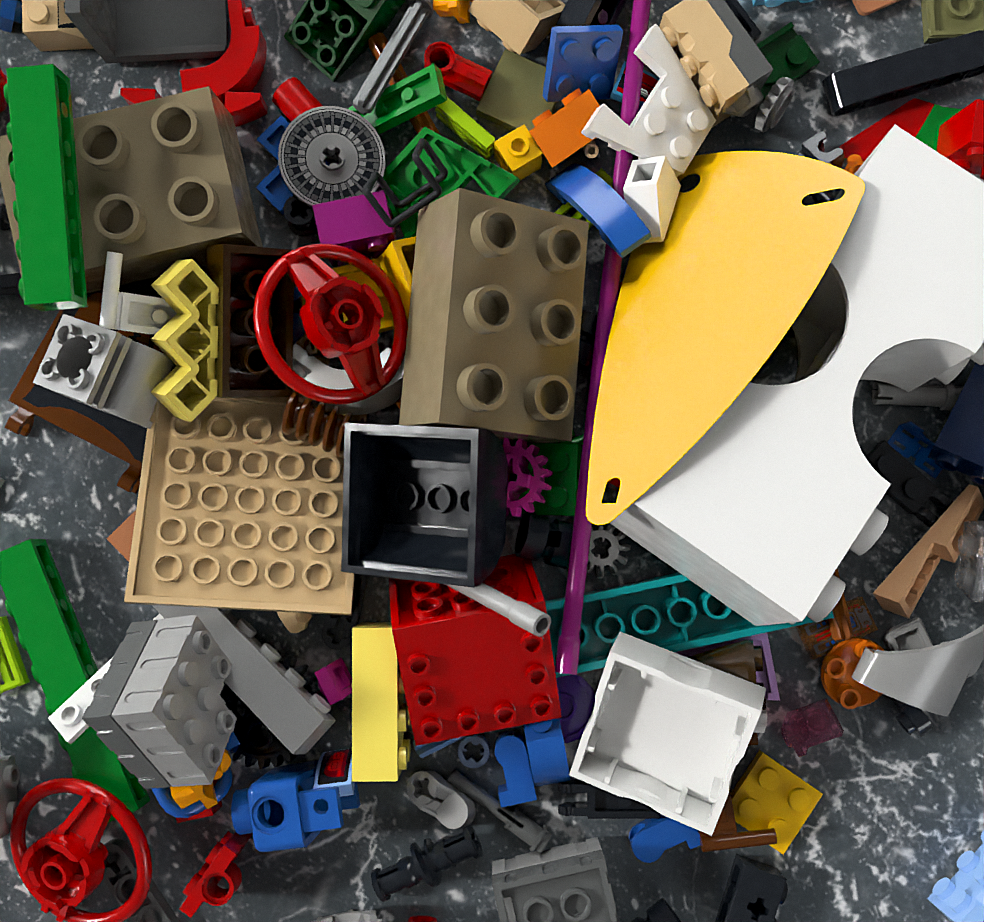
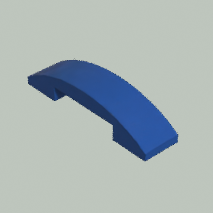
M571 164L544 183L546 188L563 204L569 202L599 230L602 240L621 258L652 237L650 230L627 202L602 178L588 168L579 164Z

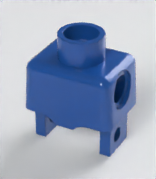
M319 760L272 768L252 783L249 788L237 789L234 792L231 803L233 827L239 835L253 833L254 846L259 852L306 848L322 830L341 828L344 825L342 810L354 809L360 806L357 782L354 784V795L340 797L338 786L313 789ZM298 785H300L304 791H298Z

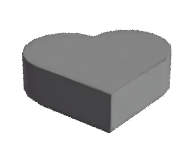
M914 617L886 631L883 639L884 646L888 651H904L933 646L926 628L919 617Z

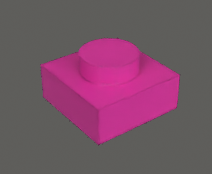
M342 657L314 672L318 680L319 689L326 696L330 705L352 693V677Z

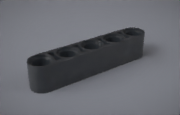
M984 30L974 31L854 66L828 76L822 81V86L832 116L845 115L984 73Z

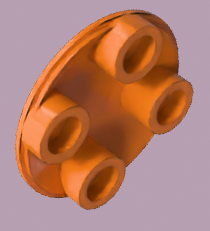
M865 638L846 639L835 645L823 660L821 667L823 688L831 699L846 709H855L856 707L868 705L882 695V693L852 678V674L865 647L885 651L872 640Z

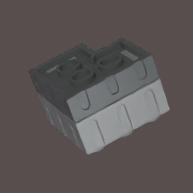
M197 615L132 622L126 631L127 635L110 662L111 666L107 673L104 674L93 695L94 699L90 706L87 707L82 719L97 732L96 735L109 750L114 751L118 756L117 759L125 768L138 778V782L144 789L212 785L237 717L227 708L225 701L220 696L224 686L223 682L230 673L232 663Z
M598 837L586 839L585 842L577 844L573 842L551 847L550 850L542 851L541 853L534 851L517 855L512 859L505 860L504 858L492 861V887L500 922H619L607 874L608 870Z

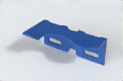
M913 422L900 424L887 443L905 458L914 457L916 459L914 464L936 479L942 468L937 466L934 460L927 458L935 443L926 438L922 433L924 430ZM905 429L915 437L913 439L910 438L902 430ZM895 440L906 447L904 451L894 444ZM921 440L928 446L924 448L918 443V441ZM927 462L932 467H934L935 470L931 471L929 468L924 466L923 463Z

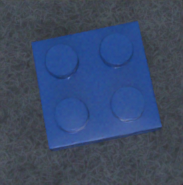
M619 25L552 27L542 95L547 102L561 101L578 88L582 93L590 89L595 99H611L623 29Z

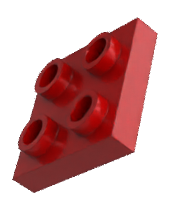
M228 831L205 859V864L182 891L187 898L179 910L192 918L204 901L212 906H220L226 904L232 898L242 882L241 870L234 863V860L253 833L239 835L236 832L232 834ZM222 877L228 881V889H223L217 885Z

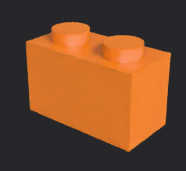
M579 88L561 100L564 104L563 108L554 114L548 109L532 120L535 127L529 132L552 168L594 140L581 133L595 110L600 106L590 89L584 93Z

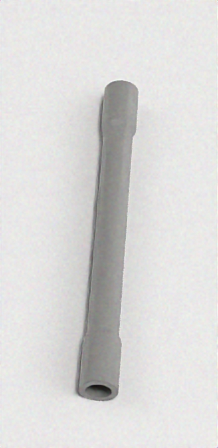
M484 583L474 588L447 585L508 618L513 624L537 637L543 636L550 627L551 618L548 614L523 601H517Z

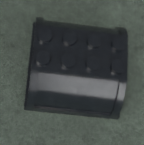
M345 423L341 572L473 588L480 586L495 569L506 540L508 462L503 446L497 436L490 430L481 428Z

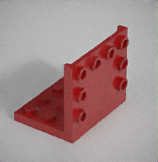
M515 554L501 556L491 575L482 583L547 614L545 599L531 560L517 557ZM389 578L392 633L416 746L562 717L549 629L543 636L537 637L513 624L508 618L445 584Z

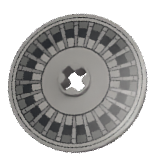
M321 106L305 111L288 125L280 140L278 163L283 181L290 192L299 201L313 208L312 205L363 195V188L373 172H378L383 177L385 151L377 131L361 115L342 107ZM327 153L330 156L335 153L339 154V165L331 163L329 166L326 165L325 154ZM377 181L374 184L371 193L376 192L378 187L380 186Z

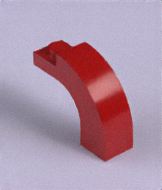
M227 0L231 26L229 46L225 53L210 65L180 70L182 92L209 86L223 105H225V92H251L263 72L267 48L263 33L259 25H256L252 7H247L244 0Z

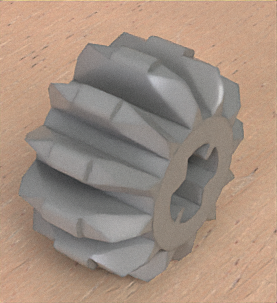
M608 523L605 530H603V525H595V530L591 529L586 575L591 573L594 565H596L597 578L604 577V566L607 567L612 575H615L618 571L613 561L626 565L628 561L625 557L618 555L619 550L629 551L631 549L629 544L618 543L626 535L621 531L613 535L615 527ZM596 538H599V542H604L605 540L608 544L604 548L606 555L601 558L600 554H595L594 556L591 552L595 547L593 541Z

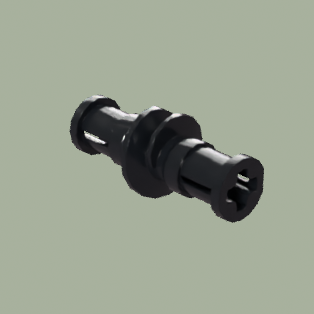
M468 825L463 828L462 833L447 840H440L433 844L430 838L425 839L423 851H421L417 843H411V856H406L383 870L376 868L371 871L372 886L377 897L382 902L389 900L391 894L406 887L411 888L419 884L421 880H425L431 887H436L441 883L442 871H448L456 867V864L471 857L478 859L483 856L480 840L473 827Z

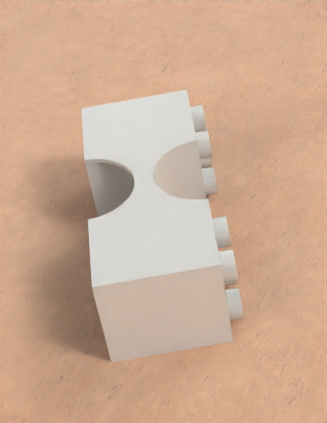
M897 125L890 129L854 173L865 184L864 194L836 254L801 313L792 324L798 346V367L793 383L762 385L749 382L729 408L694 446L651 488L610 522L615 528L755 626L782 623L793 625L796 622H802L806 616L815 622L823 620L836 606L845 590V582L833 575L848 550L850 549L858 556L863 555L875 544L887 526L889 517L876 507L891 484L867 461L854 432L852 406L859 380L882 381L910 392L933 378H936L945 385L950 383L959 375L970 359L979 365L984 364V182ZM841 189L834 200L840 199L845 191Z

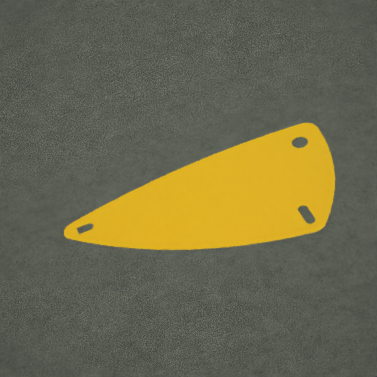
M731 151L696 155L685 172L677 177L680 182L690 174H697L700 176V182L689 192H679L664 241L643 243L631 252L610 329L594 418L586 498V517L588 521L595 525L610 523L633 504L694 446L757 374L801 313L836 254L864 194L865 184L861 178L819 160L768 151ZM834 189H843L845 191L844 195L838 200L808 206L802 204L803 198L809 194ZM618 478L620 480V488L616 503H602L606 484L609 480Z

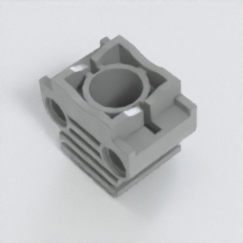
M63 314L33 383L100 411L151 429L153 422L150 421L157 402V398L151 391L176 365L167 355L132 341V339L122 336V334Z

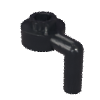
M889 697L900 713L896 716L897 721L909 735L915 732L918 736L922 737L933 729L932 723L921 709Z

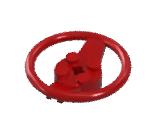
M320 243L302 246L288 252L279 258L264 275L258 287L253 308L255 335L266 362L288 387L318 402L350 404L375 395L393 379L405 357L408 322L396 287L376 263L353 249L335 244ZM321 258L339 260L358 268L369 276L383 293L389 305L394 326L393 346L383 368L377 342L380 336L378 333L381 328V318L384 317L379 297L367 284L360 285L354 280H348V277H340ZM286 273H288L306 300V303L300 309V318L308 339L320 350L324 357H339L354 388L336 390L315 385L293 371L278 352L271 335L269 307L272 294ZM341 313H344L348 319L344 323L339 318Z
M55 778L33 787L17 805L10 828L11 853L21 880L32 896L41 904V911L46 914L51 912L57 916L55 920L58 922H124L138 911L150 889L152 857L142 827L121 800L108 790L92 782L77 778ZM58 793H71L83 796L64 822L47 832L27 849L26 824L32 809L39 801L49 795ZM112 815L128 836L135 854L137 877L134 889L124 904L111 911L96 913L75 908L103 880L105 871L104 861L108 856V851L100 840Z

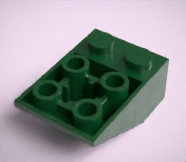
M306 0L285 33L284 38L332 82H335L369 47L368 39L379 32L382 33L389 26L405 0Z

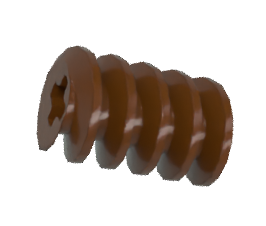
M294 391L283 413V433L291 435L295 432L296 438L300 441H304L309 436L310 445L318 446L322 442V448L325 452H330L336 447L337 457L343 458L345 423H352L353 413L348 412L343 419H339V407L335 406L329 414L325 413L326 403L320 402L314 408L312 407V399L306 397L303 402H300L299 393ZM362 417L358 423H364V418Z

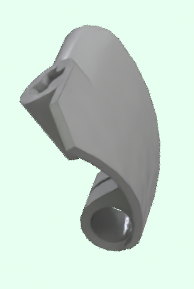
M984 624L959 639L925 648L904 651H882L865 647L852 674V678L875 691L911 706L938 715L949 716L966 679L977 672L984 658Z

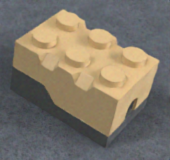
M683 0L663 14L659 27L679 58L687 75L699 91L703 102L708 106L716 119L712 127L731 115L745 117L761 105L763 101L761 89L773 68L725 0Z

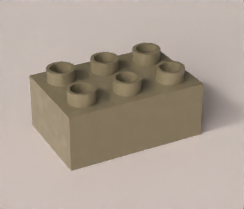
M209 86L73 119L86 293L103 290L107 251L123 254L121 286L159 277L177 260L193 259L199 267L207 265V246L232 244L263 247L233 116ZM3 135L0 136V183L14 246H16V241L19 239L18 222L13 214V202L16 200L15 183L10 175V163L13 161V152L8 136ZM17 256L18 264H19V268H20V273H21V277H22L21 261L19 260V258H18V256Z
M463 188L454 190L418 211L399 425L481 428L493 432L499 441H504V438L513 440L514 443L518 439H523L527 443L572 441L589 222Z

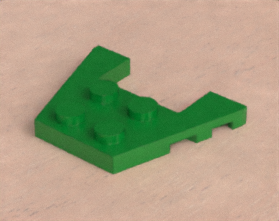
M424 127L384 170L383 179L399 201H402L428 183L412 159V154L418 141L424 138L448 171L447 178L439 183L442 193L435 200L458 188L464 189L472 179L479 184L487 195L504 199L521 181L517 176L427 127ZM423 148L420 158L435 178L440 174V171ZM431 188L404 208L395 207L386 195L394 218L432 193L434 189ZM418 211L399 224L404 235L403 239L416 236Z

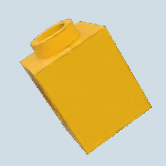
M525 124L494 142V158L499 166L517 176L520 180L541 169L543 153Z

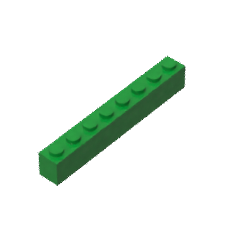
M29 539L0 552V585L6 596V610L16 621L20 631L18 633L19 642L22 648L28 651L33 664L31 667L32 675L35 681L41 684L46 697V710L49 715H52L98 669L46 540ZM92 727L86 729L72 744L68 743L58 733L59 743L68 752L73 764V778L92 782L108 790L121 800L131 812L139 810L150 801L147 790L138 782V778L125 768L117 759L118 756L114 751L109 750L96 735L97 732ZM111 815L108 823L116 819Z

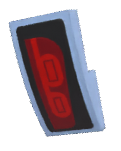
M352 748L323 752L317 764L313 789L338 786L340 797L354 795L355 782H352Z

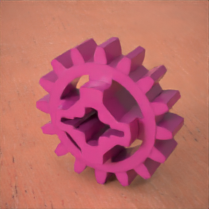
M504 438L503 449L508 462V476L509 474L517 475L516 482L508 481L507 479L506 517L510 511L512 516L518 518L521 517L522 508L526 512L533 513L535 512L532 504L534 501L545 502L541 492L542 490H551L552 486L544 483L546 477L553 475L551 470L543 468V465L549 460L544 455L537 456L540 448L533 444L527 448V441L523 439H518L516 444H514L513 440ZM529 462L532 465L534 476L530 474L527 468ZM529 490V492L524 497L519 499L520 494Z

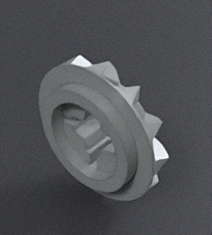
M782 77L772 86L756 115V129L764 133L769 128L772 129L776 126L794 95V80Z

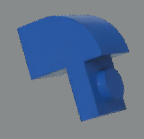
M559 718L523 725L534 787L570 781L566 749Z

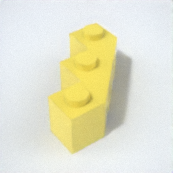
M185 259L174 262L151 284L157 293L176 312L151 338L176 365L154 387L151 393L176 418L192 422L217 396L218 380L215 379V358H218L216 304H219V288L193 259Z

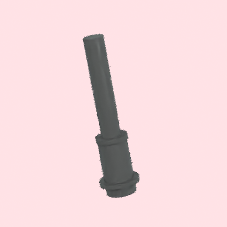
M456 769L448 778L447 782L505 823L504 829L509 830L530 845L529 850L531 852L534 849L539 853L542 852L552 835L547 831V825L540 826L519 811L517 807L514 811L509 807L501 808L498 799ZM497 809H502L512 818L521 823L522 826H518L516 823H514L509 818L504 816L502 813L497 811Z

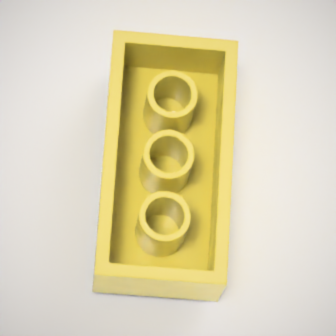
M361 622L352 628V782L398 781L401 771L407 770V762H410V739H404V732H407V725H410V716L407 703H404L405 692L391 622Z

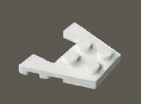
M655 24L646 32L633 53L660 79L630 126L603 103L595 110L581 133L590 139L597 137L608 142V147L619 152L625 150L638 156V159L666 156L676 177H678L689 166L716 119L708 106L703 102L699 91L687 75L662 30Z

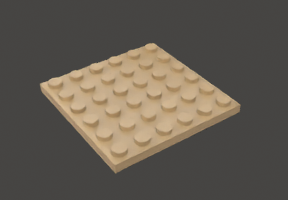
M215 397L192 422L176 418L157 399L150 418L153 424L151 429L147 428L124 598L125 603L352 616L355 573L341 572L344 457H337L336 447L330 452H325L322 448V442L318 446H311L309 436L304 441H300L296 438L295 432L291 435L283 433V413L290 397ZM299 397V401L303 402L305 398ZM339 414V419H343L345 417V415ZM367 414L352 415V423H358L362 417L364 418V423H367Z

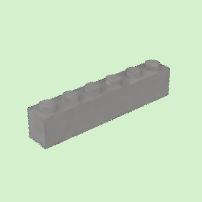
M152 605L164 619L197 615L232 663L230 673L224 682L293 755L306 754L336 721L328 713L331 710L330 705L318 694L315 693L312 696L303 687L306 684L304 678L292 668L286 670L279 662L281 655L269 644L264 643L262 645L254 637L257 634L256 629L243 618L238 620L231 613L233 609Z

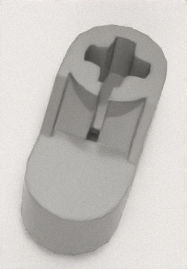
M429 770L419 771L409 778L407 794L420 810L437 818L448 829L463 828L473 822L476 808L472 799L447 782L440 774Z

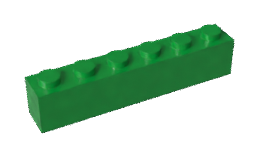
M54 64L6 68L7 83L4 85V97L9 106L10 122L7 124V136L12 144L13 161L10 163V175L15 183L16 200L13 202V214L18 222L19 239H17L15 247L17 256L21 261L22 278H20L18 285L20 296L24 300L25 306L40 311L88 307L70 78Z

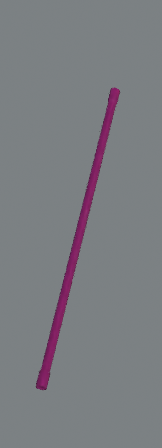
M633 0L620 118L629 126L639 112L644 63L633 52L648 31L652 0ZM625 150L616 151L612 188L623 199V187L634 154ZM605 244L562 628L558 639L555 672L577 675L581 643L579 635L592 523L586 517V498L593 426L601 374L617 305L622 258L607 244Z

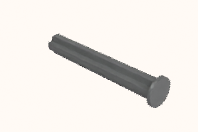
M408 0L409 7L353 100V107L359 113L366 115L373 111L425 20L430 19L434 14L433 6L428 0Z

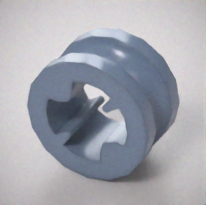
M482 734L469 735L460 740L458 757L464 766L478 768L487 762L490 754V745ZM468 742H472L473 745L481 744L484 749H480V754L482 755L480 758L476 759L474 755L468 757L465 755L464 752H467L468 746L466 744Z

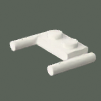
M107 251L99 326L107 329L155 335L176 312L163 298L119 292L123 254Z

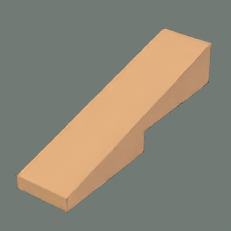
M969 484L873 592L882 609L910 618L940 560L956 562L984 509V499L978 486Z

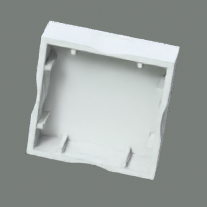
M619 632L609 652L595 695L594 710L582 734L569 775L617 796L639 801L666 817L712 836L729 794L734 769L744 757L762 712L766 688L626 633Z

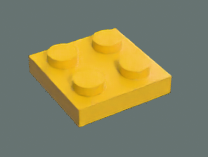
M759 750L732 790L731 799L735 821L748 831L774 828L777 835V844H771L770 846L784 855L823 794Z

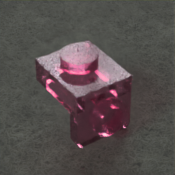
M827 698L787 712L782 724L783 727H781L785 743L789 748H794L798 757L806 755L809 747L842 736L844 731Z

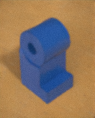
M505 731L495 741V757L503 766L506 784L498 785L501 808L537 800L525 741L518 732Z
M662 814L659 819H645L637 823L630 830L628 838L634 855L637 859L646 863L655 862L665 850L684 841L690 850L701 845L697 829Z

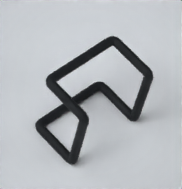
M424 138L418 141L412 154V159L428 183L402 201H399L378 172L372 173L363 188L364 196L388 227L397 226L434 201L442 193L439 183L447 178L448 171ZM423 148L440 171V174L435 178L420 158ZM377 181L394 206L404 208L431 188L434 189L432 193L393 220L390 219L371 193Z

